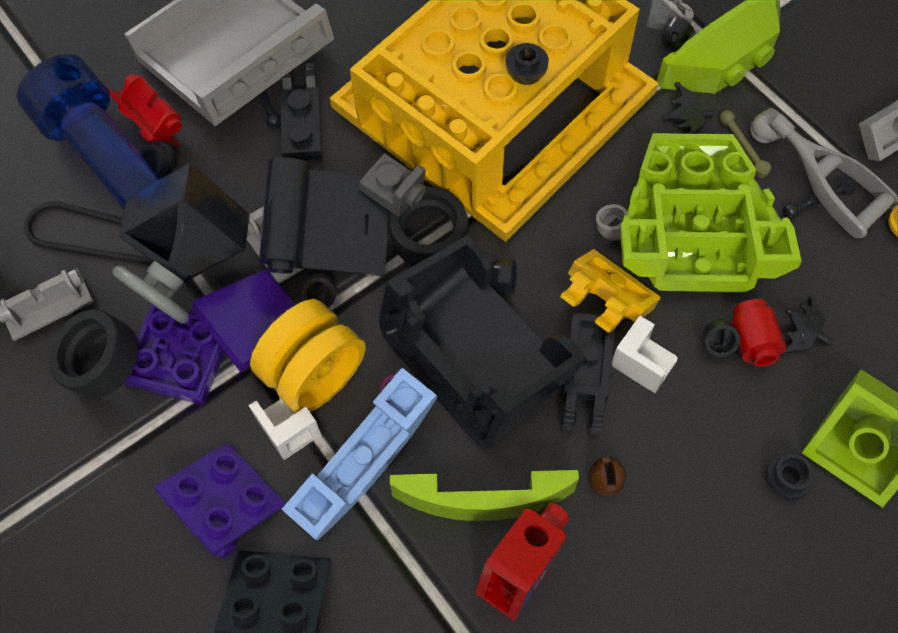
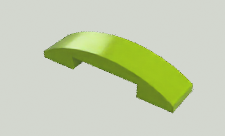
M578 470L531 471L528 484L529 490L438 492L437 474L390 475V487L394 498L428 514L464 521H495L520 517L526 508L538 512L546 502L556 504L575 492L579 474Z

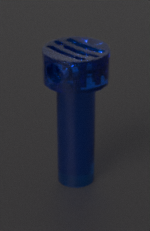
M72 54L56 55L42 61L27 73L21 81L17 92L20 108L47 139L56 141L67 140L123 211H125L128 198L161 180L106 112L110 103L109 90L81 57Z

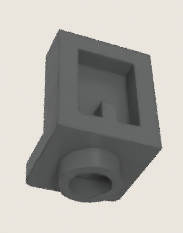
M384 153L359 181V190L400 217L408 206L411 208L416 207L427 190V187L424 186L426 169L417 165L413 171H410Z

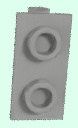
M77 268L69 272L64 269L61 271L62 274L37 285L38 287L33 290L28 289L8 300L5 298L0 300V321L6 323L14 341L94 302Z

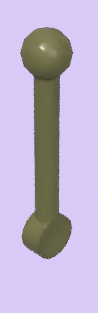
M730 110L723 111L720 114L719 120L723 125H728L757 169L755 175L759 178L767 177L771 171L770 163L759 158L735 123L734 113Z

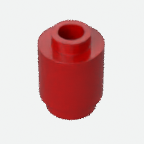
M762 299L747 300L738 304L732 311L734 317L731 323L740 335L739 350L743 361L753 363L757 367L776 363L780 359V355L785 352L786 345L773 308L768 307L767 302Z

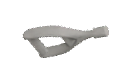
M782 113L769 124L783 139L786 137L793 144L802 160L818 200L852 237L859 239L865 237L867 229L889 208H893L898 204L897 194L871 170L847 155L832 151L805 139L794 130L796 127ZM835 168L849 175L875 197L857 217L843 204L825 179Z

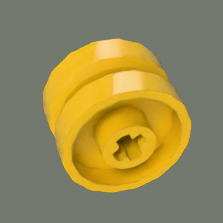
M311 299L290 308L271 324L259 339L252 352L250 367L253 373L267 387L277 389L280 400L294 413H297L304 407H307L309 412H312L335 396L354 375L366 351L365 341L350 327L342 324L339 325L337 315L325 304L316 299Z

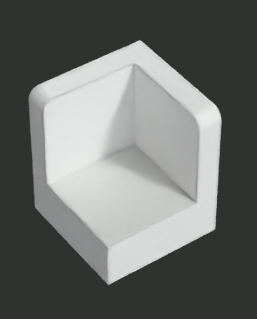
M639 316L616 348L612 359V366L653 393H656L675 365L677 356L649 339L655 324Z
M282 400L277 401L265 410L261 408L257 401L248 405L255 419L283 460L321 436L317 422L307 407L294 413Z

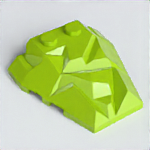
M652 134L640 169L637 185L634 187L631 195L630 206L621 224L620 239L624 267L639 277H649L654 287L660 291L747 292L755 287L758 278H778L799 268L802 260L794 226L788 217L781 220L772 206L775 197L769 188L762 191L754 179L757 169L734 134Z

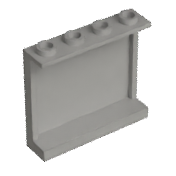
M174 0L125 33L139 63L214 126L221 123L334 40L327 12L324 8L316 3L309 9L304 10L292 0Z

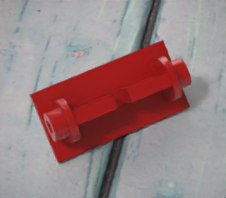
M136 74L127 76L124 81L125 86L121 92L108 89L107 92L119 104L117 106L119 112L127 118L134 120L141 128L139 133L151 143L162 140L165 144L179 146L180 143L172 134H176L181 130V116L164 98H157L159 93L143 76Z

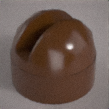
M604 457L595 461L588 474V482L591 489L598 495L605 497L613 496L620 492L626 481V471L622 463L611 457ZM604 466L611 467L613 485H607Z

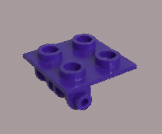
M228 442L155 485L153 488L165 501V504L182 520V523L191 530V533L209 550V553L212 556L219 555L221 559L227 558L234 552L236 545L233 542L286 505Z

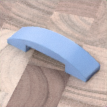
M401 368L373 401L376 407L321 472L317 476L313 473L309 476L282 510L315 540H319L356 504L386 470L421 424L437 399V395L405 369Z

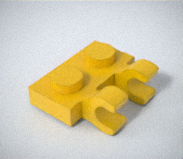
M595 249L574 261L568 272L573 283L560 296L573 307L579 305L589 292L605 300L607 309L595 320V323L608 333L613 331L623 318L631 319L633 322L639 316L644 318L654 310L661 299L659 295Z

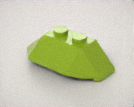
M745 0L710 23L686 41L679 50L663 58L657 78L658 86L662 89L678 90L675 87V83L679 82L680 85L692 92L716 94L727 85L734 86L739 83L746 73L755 66L759 68L764 66L775 53L773 47L780 33V0Z

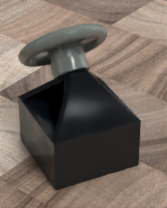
M188 163L127 199L119 237L153 262L146 271L148 275L143 280L121 265L115 266L112 274L120 282L177 322L187 323L189 313L172 301L171 298L186 281L245 251L250 214L193 164Z

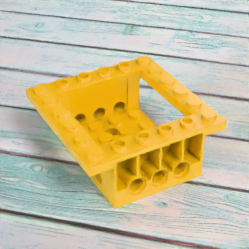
M430 0L350 69L351 80L330 97L331 108L410 169L414 170L417 165L426 169L425 180L428 183L453 193L463 203L467 213L506 242L656 93L658 82L628 62L640 9L627 0ZM500 40L507 44L499 49L491 48L487 45L489 41L497 42ZM523 43L540 46L545 50L549 58L547 72L538 82L531 85H522L515 82L506 69L507 53L514 46ZM475 65L479 68L477 72L472 74H466L459 70L461 66ZM576 78H579L600 93L506 186L502 184L504 147Z

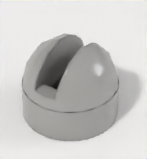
M769 108L754 118L751 123L750 132L756 141L766 144L781 138L769 125L780 115L779 112Z
M616 204L602 207L596 214V225L599 234L609 241L620 240L621 224L624 215L627 214V209Z

